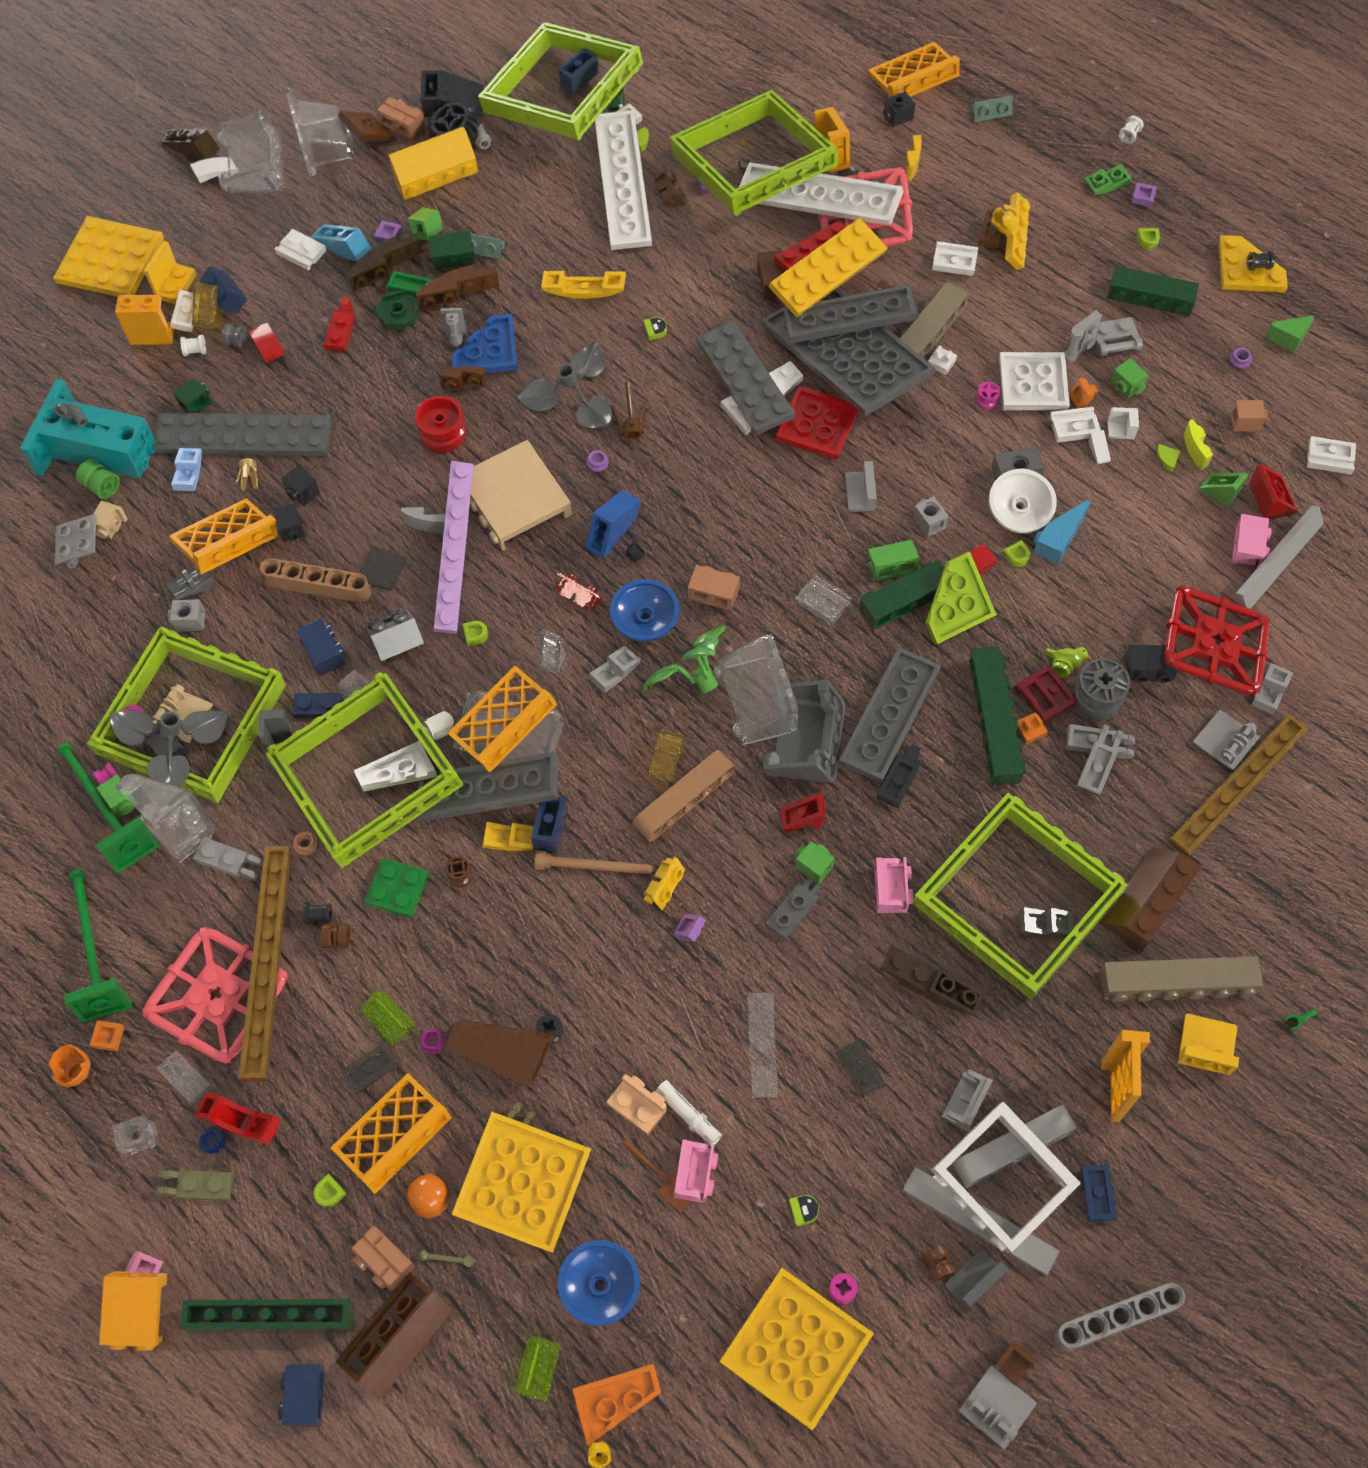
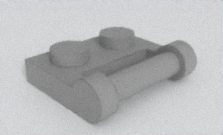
M1097 310L1072 328L1069 349L1065 352V361L1067 363H1074L1077 360L1078 354L1086 348L1090 349L1095 344L1102 314Z
M1132 317L1100 322L1101 327L1097 332L1095 342L1099 356H1106L1111 352L1143 349L1142 338L1138 335Z

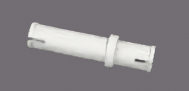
M668 1080L660 1084L656 1092L686 1121L689 1129L700 1135L710 1147L712 1144L715 1145L720 1140L719 1138L722 1137V1134L706 1120L707 1116L704 1113L700 1114Z

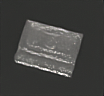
M814 574L812 580L796 596L795 602L834 625L846 610V607L851 604L852 597Z

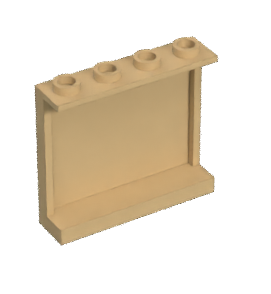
M528 440L473 467L470 508L473 512L477 511L482 527L489 529V536L494 544L498 543L502 551L505 550L504 541L559 513L564 518L572 515L571 502Z

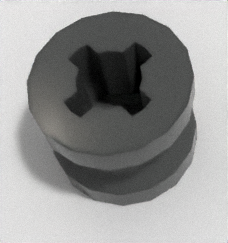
M226 323L222 330V342L227 345L232 343L236 347H242L246 341V328L244 326L235 327L231 323Z

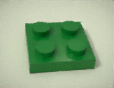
M382 858L364 902L367 906L412 919L428 880L429 872Z

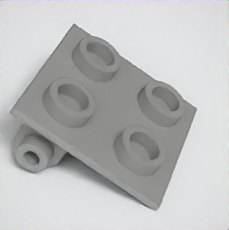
M96 514L56 526V565L65 563L68 568H75L79 563L77 558L95 553Z
M1219 710L1192 743L1233 771L1260 737L1256 735L1257 727L1254 723L1249 722L1242 725L1222 710Z
M990 1366L958 1412L1005 1450L1010 1441L1012 1442L1018 1433L1017 1431L1037 1402L993 1366Z

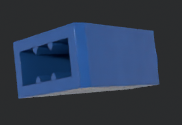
M622 490L593 512L585 548L605 558L637 518L641 500Z

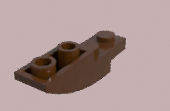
M473 264L441 275L416 293L419 309H430L461 302L459 295L500 287L496 267L475 271Z

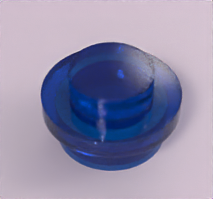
M218 1128L206 1129L199 1138L200 1149L209 1155L219 1153L226 1143L224 1133Z

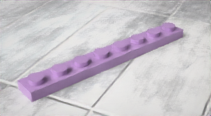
M451 461L434 632L457 634L474 465L471 463Z

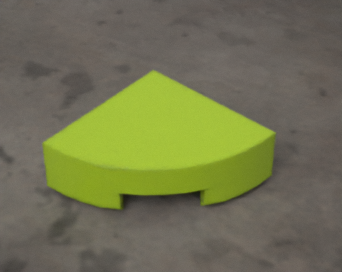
M646 127L637 131L640 152L647 148L649 141V132Z
M1159 444L1156 455L1163 464V467L1173 472L1180 451Z

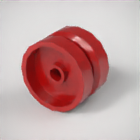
M447 396L430 397L420 403L415 412V422L421 443L428 450L438 453H446L458 448L465 440L467 432L460 404L455 399Z

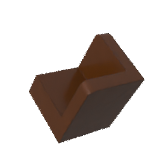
M1012 1341L993 1367L1017 1386L1036 1359Z

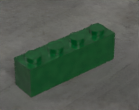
M1115 265L1107 299L1191 316L1199 283Z
M940 560L933 563L929 562L913 573H906L895 582H888L874 592H867L860 598L859 611L874 631L932 602L945 567Z

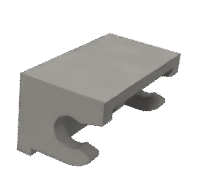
M972 1070L964 1072L941 1119L967 1132L993 1080Z

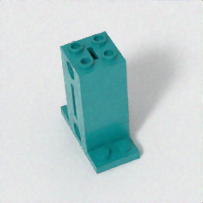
M56 379L20 450L33 472L42 476L50 466L51 459L53 458L79 465L88 459H94L114 473L141 478L143 471L148 467V461L152 453L155 452L153 445H156L157 442L154 440L155 438L145 418L77 403L66 382ZM59 404L76 405L88 422L85 426L79 427L73 419H63L55 414V407Z

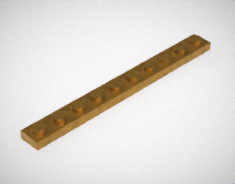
M289 846L265 847L239 1071V1080L241 1082H262L268 1080L291 849Z

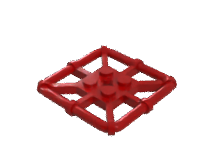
M1185 585L1176 588L1170 618L1166 624L1168 632L1164 650V662L1167 666H1171L1176 670L1204 679L1208 684L1213 685L1215 683L1250 696L1258 695L1263 683L1265 662L1269 657L1267 645L1270 630L1268 621L1270 619L1267 615H1263L1258 611L1230 602L1226 597L1222 596L1219 598ZM1192 598L1216 606V617L1204 615ZM1182 604L1195 620L1194 627L1182 624L1179 620ZM1228 610L1255 621L1238 627L1224 622L1225 611ZM1260 627L1257 650L1241 645L1243 634ZM1177 633L1192 638L1191 648L1177 654L1174 653ZM1213 638L1219 640L1220 644H1216V640H1214ZM1239 655L1255 661L1253 681L1239 664ZM1192 656L1209 661L1208 670L1184 663L1182 660ZM1217 665L1229 668L1239 682L1218 675Z

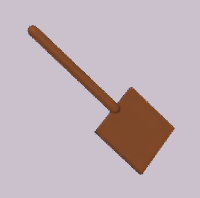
M625 1141L624 1145L665 1181V1184L657 1193L678 1212L682 1213L692 1201L673 1198L678 1169L669 1178L631 1143Z

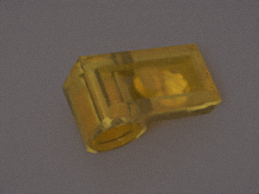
M200 282L194 283L192 326L209 329L220 326L222 309L216 307L217 285Z
M664 730L659 731L649 777L673 782L678 759L681 757L685 745L684 735Z

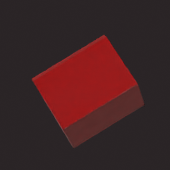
M1259 464L1253 473L1249 486L1263 518L1273 519L1297 513L1298 509L1283 476L1265 465Z

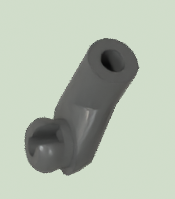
M59 404L55 407V414L63 419H73L79 427L85 426L88 422L76 405Z

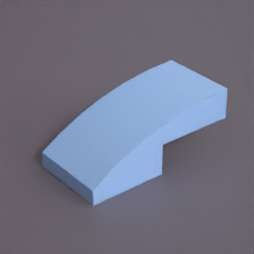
M179 448L174 462L176 472L171 483L173 491H195L200 473L201 449Z

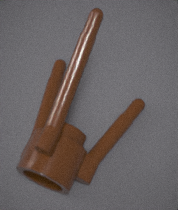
M626 382L628 418L622 423L613 404L611 409L619 426L620 435L628 440H635L644 433L643 426L646 406H642L639 421L633 417L630 384Z

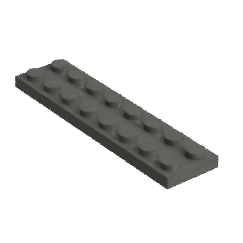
M160 413L154 439L157 444L153 445V450H155V453L178 454L179 448H198L202 450V454L328 456L333 420L331 415Z

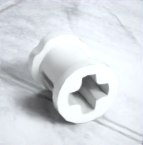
M1137 116L1128 117L1126 126L1119 132L1120 140L1127 144L1133 143L1136 140V134L1143 128V121Z
M203 335L191 339L181 337V350L184 356L200 352L206 354L207 348Z

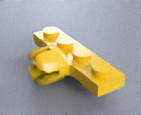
M1017 192L1011 195L1010 205L1005 204L1003 206L1007 212L1001 207L997 208L992 214L991 222L1000 233L1006 235L1005 259L1018 271L1024 268L1030 204L1027 199Z

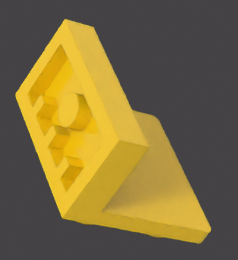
M163 241L160 247L156 249L154 256L146 264L144 270L154 295H160L163 301L175 305L179 291H187L197 275L195 269L176 263L167 241Z
M1186 1014L1183 1023L1178 1063L1230 1076L1238 1068L1239 1057L1234 1056L1237 1025Z

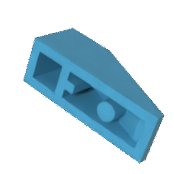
M323 224L311 236L312 239L324 244L328 250L346 260L358 261L372 249L361 230L355 227Z
M1088 500L1084 501L1048 523L1043 532L1038 531L1033 541L1036 544L1034 553L1059 564L1083 522L1091 502Z

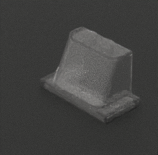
M293 88L285 89L309 176L317 174L316 166L353 158L350 142L353 141L350 129L346 130L347 126L338 117L340 113L339 105L296 99Z

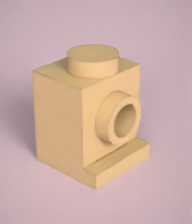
M104 501L100 502L94 512L96 514V535L103 539H106V537L112 539L115 532L119 530L121 522H126L128 519L122 507Z

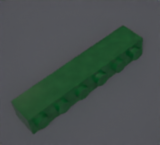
M1000 646L972 648L969 664L991 786L1018 784L1021 782L1023 774H1026V763L1020 757L1022 742L1016 735L1018 721L1012 714L1014 700L1008 693L1010 679L1004 672V668H1006L1005 655H1001Z
M350 1299L183 1300L180 1329L187 1333L353 1332L355 1303Z

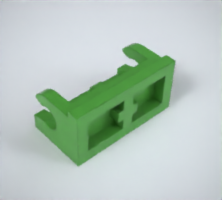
M912 540L868 549V555L871 560L868 563L875 582L901 577L908 572L913 573L919 570V555Z

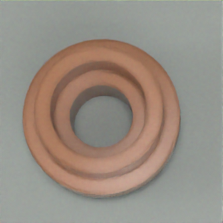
M301 832L296 835L293 841L294 850L303 856L312 854L318 846V840L311 832ZM310 842L307 847H302L303 843Z

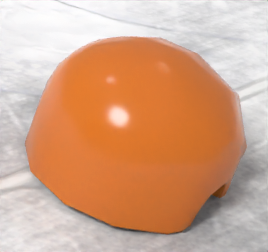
M71 1044L57 1049L48 1063L53 1072L52 1079L57 1084L66 1088L77 1086L84 1081L89 1074L91 1065L89 1056L83 1050Z
M429 1173L418 1176L410 1183L407 1189V1200L416 1215L430 1219L439 1216L447 1208L450 1193L440 1177Z

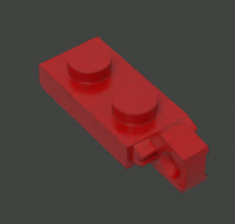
M342 297L340 308H335L323 343L324 349L346 351L355 321V311L352 309L351 298Z

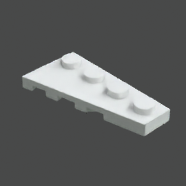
M791 361L769 373L784 397L803 381V374ZM729 396L722 400V409L741 431L747 435L752 427L733 398Z

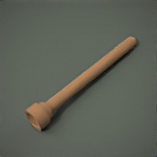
M536 850L535 870H545V868H550V866L638 874H651L653 872V867L648 864L555 857L543 850Z

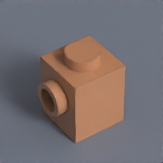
M1236 400L1231 411L1233 431H1260L1268 417L1267 409H1264L1263 400Z

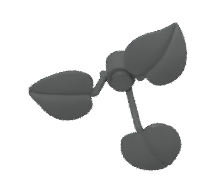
M594 341L588 344L572 358L570 364H562L558 368L557 374L559 378L556 379V388L550 380L538 379L530 383L523 392L517 395L518 400L530 410L544 412L556 405L557 399L554 394L559 392L560 384L566 388L574 387L584 405L578 408L576 413L579 424L588 429L603 428L609 425L612 419V410L608 401L601 396H593L587 402L577 385V377L595 378L605 369V358L597 342Z
M212 710L197 711L186 716L183 721L180 720L177 713L168 711L161 715L160 720H157L155 726L152 723V718L147 713L141 711H112L110 719L112 730L117 739L130 746L141 745L146 736L151 737L160 728V733L168 738L167 756L159 755L154 757L148 764L147 772L149 778L155 784L165 790H174L187 780L190 766L184 756L172 757V738L179 734L181 728L186 735L191 734L192 739L197 743H214L223 734L227 713Z

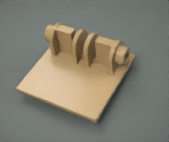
M176 684L175 687H171V691L164 698L163 703L160 704L156 714L153 715L152 723L155 726L157 720H160L161 715L168 711L177 713L180 720L184 721L186 716L193 712L210 710L213 703L184 692V688ZM180 728L178 736L181 740L190 743L192 740L191 734L186 735Z

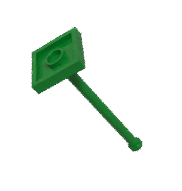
M69 743L61 744L57 748L58 754L64 757L114 832L97 843L96 846L115 871L119 874L159 848V843L140 817L124 827L121 826L72 753L71 745Z
M73 870L69 873V879L73 882L91 986L65 994L64 997L66 1005L82 1024H86L132 1009L133 1005L131 998L115 978L101 983L83 883L85 874L83 870Z

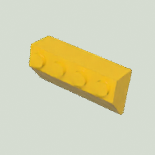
M464 127L389 154L395 185L404 200L478 173L476 157Z

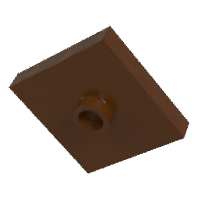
M340 111L338 115L339 119L359 140L391 142L393 135L371 113Z

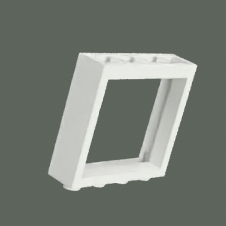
M1004 1102L998 1104L931 1169L935 1174L933 1178L942 1189L947 1187L954 1195L952 1197L954 1203L962 1210L966 1208L973 1215L971 1218L972 1222L981 1231L986 1229L992 1236L990 1239L992 1244L997 1246L1001 1252L1005 1250L1007 1253L1013 1252L1081 1184ZM997 1119L1062 1186L1012 1238L999 1227L946 1170Z

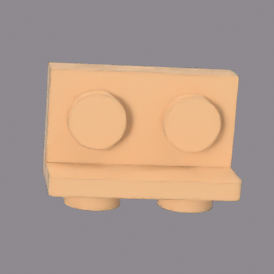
M625 1074L622 1077V1083L606 1103L648 1136L667 1112V1106L664 1103L666 1100L656 1091L650 1093L644 1088L645 1084L633 1075L630 1078Z

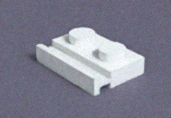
M294 229L284 237L279 247L274 248L277 255L308 271L311 269L310 266L315 264L327 251L324 244Z
M937 242L932 270L974 276L978 247Z
M1094 407L1050 413L1049 418L1052 421V428L1057 443L1089 439L1091 433L1101 431L1096 414H1094Z
M1311 436L1308 442L1307 467L1352 475L1356 443Z

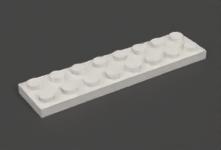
M634 110L602 113L596 118L595 126L611 250L652 246Z
M749 162L739 187L781 167ZM819 174L758 204L852 220L861 218L864 222L891 226L903 194V186Z

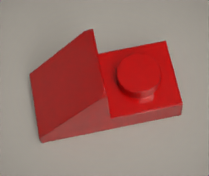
M817 793L780 808L783 830L788 833L807 825L820 829L826 817L822 793Z

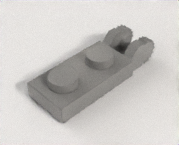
M1069 725L1066 749L1090 753L1101 729ZM1109 730L1103 744L1111 747L1113 737L1117 731ZM1123 734L1119 745L1132 746L1135 744V737ZM1118 747L1117 758L1131 759L1134 757L1132 749Z
M1105 724L1101 728L1097 741L1093 744L1076 785L1098 795L1103 790L1119 751L1117 749L1124 733L1118 730L1113 737L1111 747L1103 744L1109 732V726Z
M205 837L193 857L197 863L238 878L241 876L252 881H256L258 875L254 871L244 868L246 863L256 867H263L262 859Z

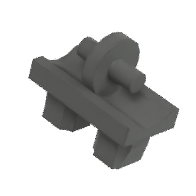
M196 568L189 572L184 569L181 571L182 576L167 584V587L176 600H192L193 596L199 592L206 593L211 590V585L215 584L208 572L201 575Z

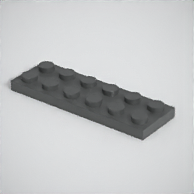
M909 284L820 301L797 318L788 308L783 309L790 343L918 319L917 308Z
M735 321L696 337V342L756 435L795 419L794 410Z
M898 647L840 757L839 764L883 783L941 669V665Z
M555 752L504 760L490 773L482 765L454 769L464 785L417 818L421 822L556 800L558 799V756ZM436 777L419 780V789Z

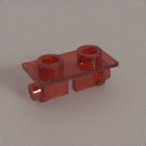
M560 573L558 574L562 577L561 582H556L554 589L557 590L556 592L570 600L576 593L577 596L574 602L586 610H593L596 607V598L603 599L597 595L598 590L589 584H586L585 587L579 585L580 579L568 573L565 577Z

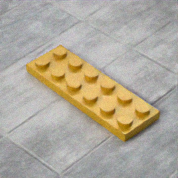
M858 218L770 282L768 287L797 318L884 254L887 247L864 221Z

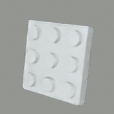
M1000 352L999 366L1003 410L1069 409L1065 352Z

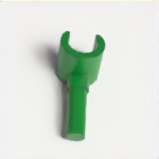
M1312 1009L1299 1016L1291 1014L1286 1017L1284 1023L1288 1020L1295 1021L1296 1027L1291 1028L1289 1031L1296 1032L1300 1028L1301 1023L1317 1015V1011Z

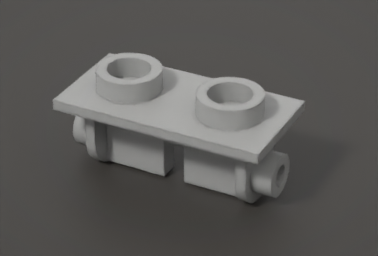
M462 308L441 309L446 338L450 337V344L452 346L459 347L462 344L463 337H467Z

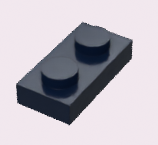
M294 693L292 715L294 718H317L331 710L334 705L341 703L343 696L341 693Z
M1109 1164L1081 1166L1080 1172L1088 1222L1115 1221L1117 1215Z

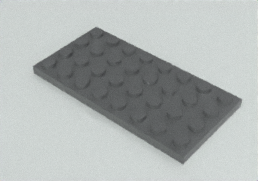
M836 288L820 301L846 297L847 295ZM786 306L761 320L764 329L865 417L935 374V367L885 326L790 343L783 309L787 308Z

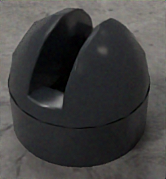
M633 542L626 549V556H630L629 560L633 562L641 560L646 555L636 542Z

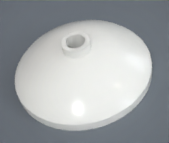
M1015 469L1002 474L994 482L989 493V507L993 517L1004 528L1016 533H1032L1042 529L1050 522L1056 510L1057 499L1052 485L1045 477L1032 470ZM1016 505H1021L1023 509H1017Z

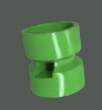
M94 459L84 461L76 473L77 482L101 499L111 497L118 489L120 483L118 475L106 469L105 466Z

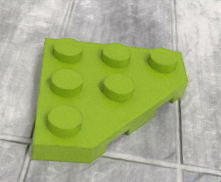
M965 552L946 562L925 622L934 644H939L997 615L970 552Z

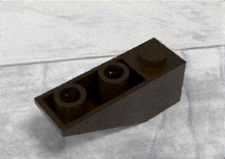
M173 128L165 133L166 137L161 141L163 145L196 162L213 158L220 150L207 129Z

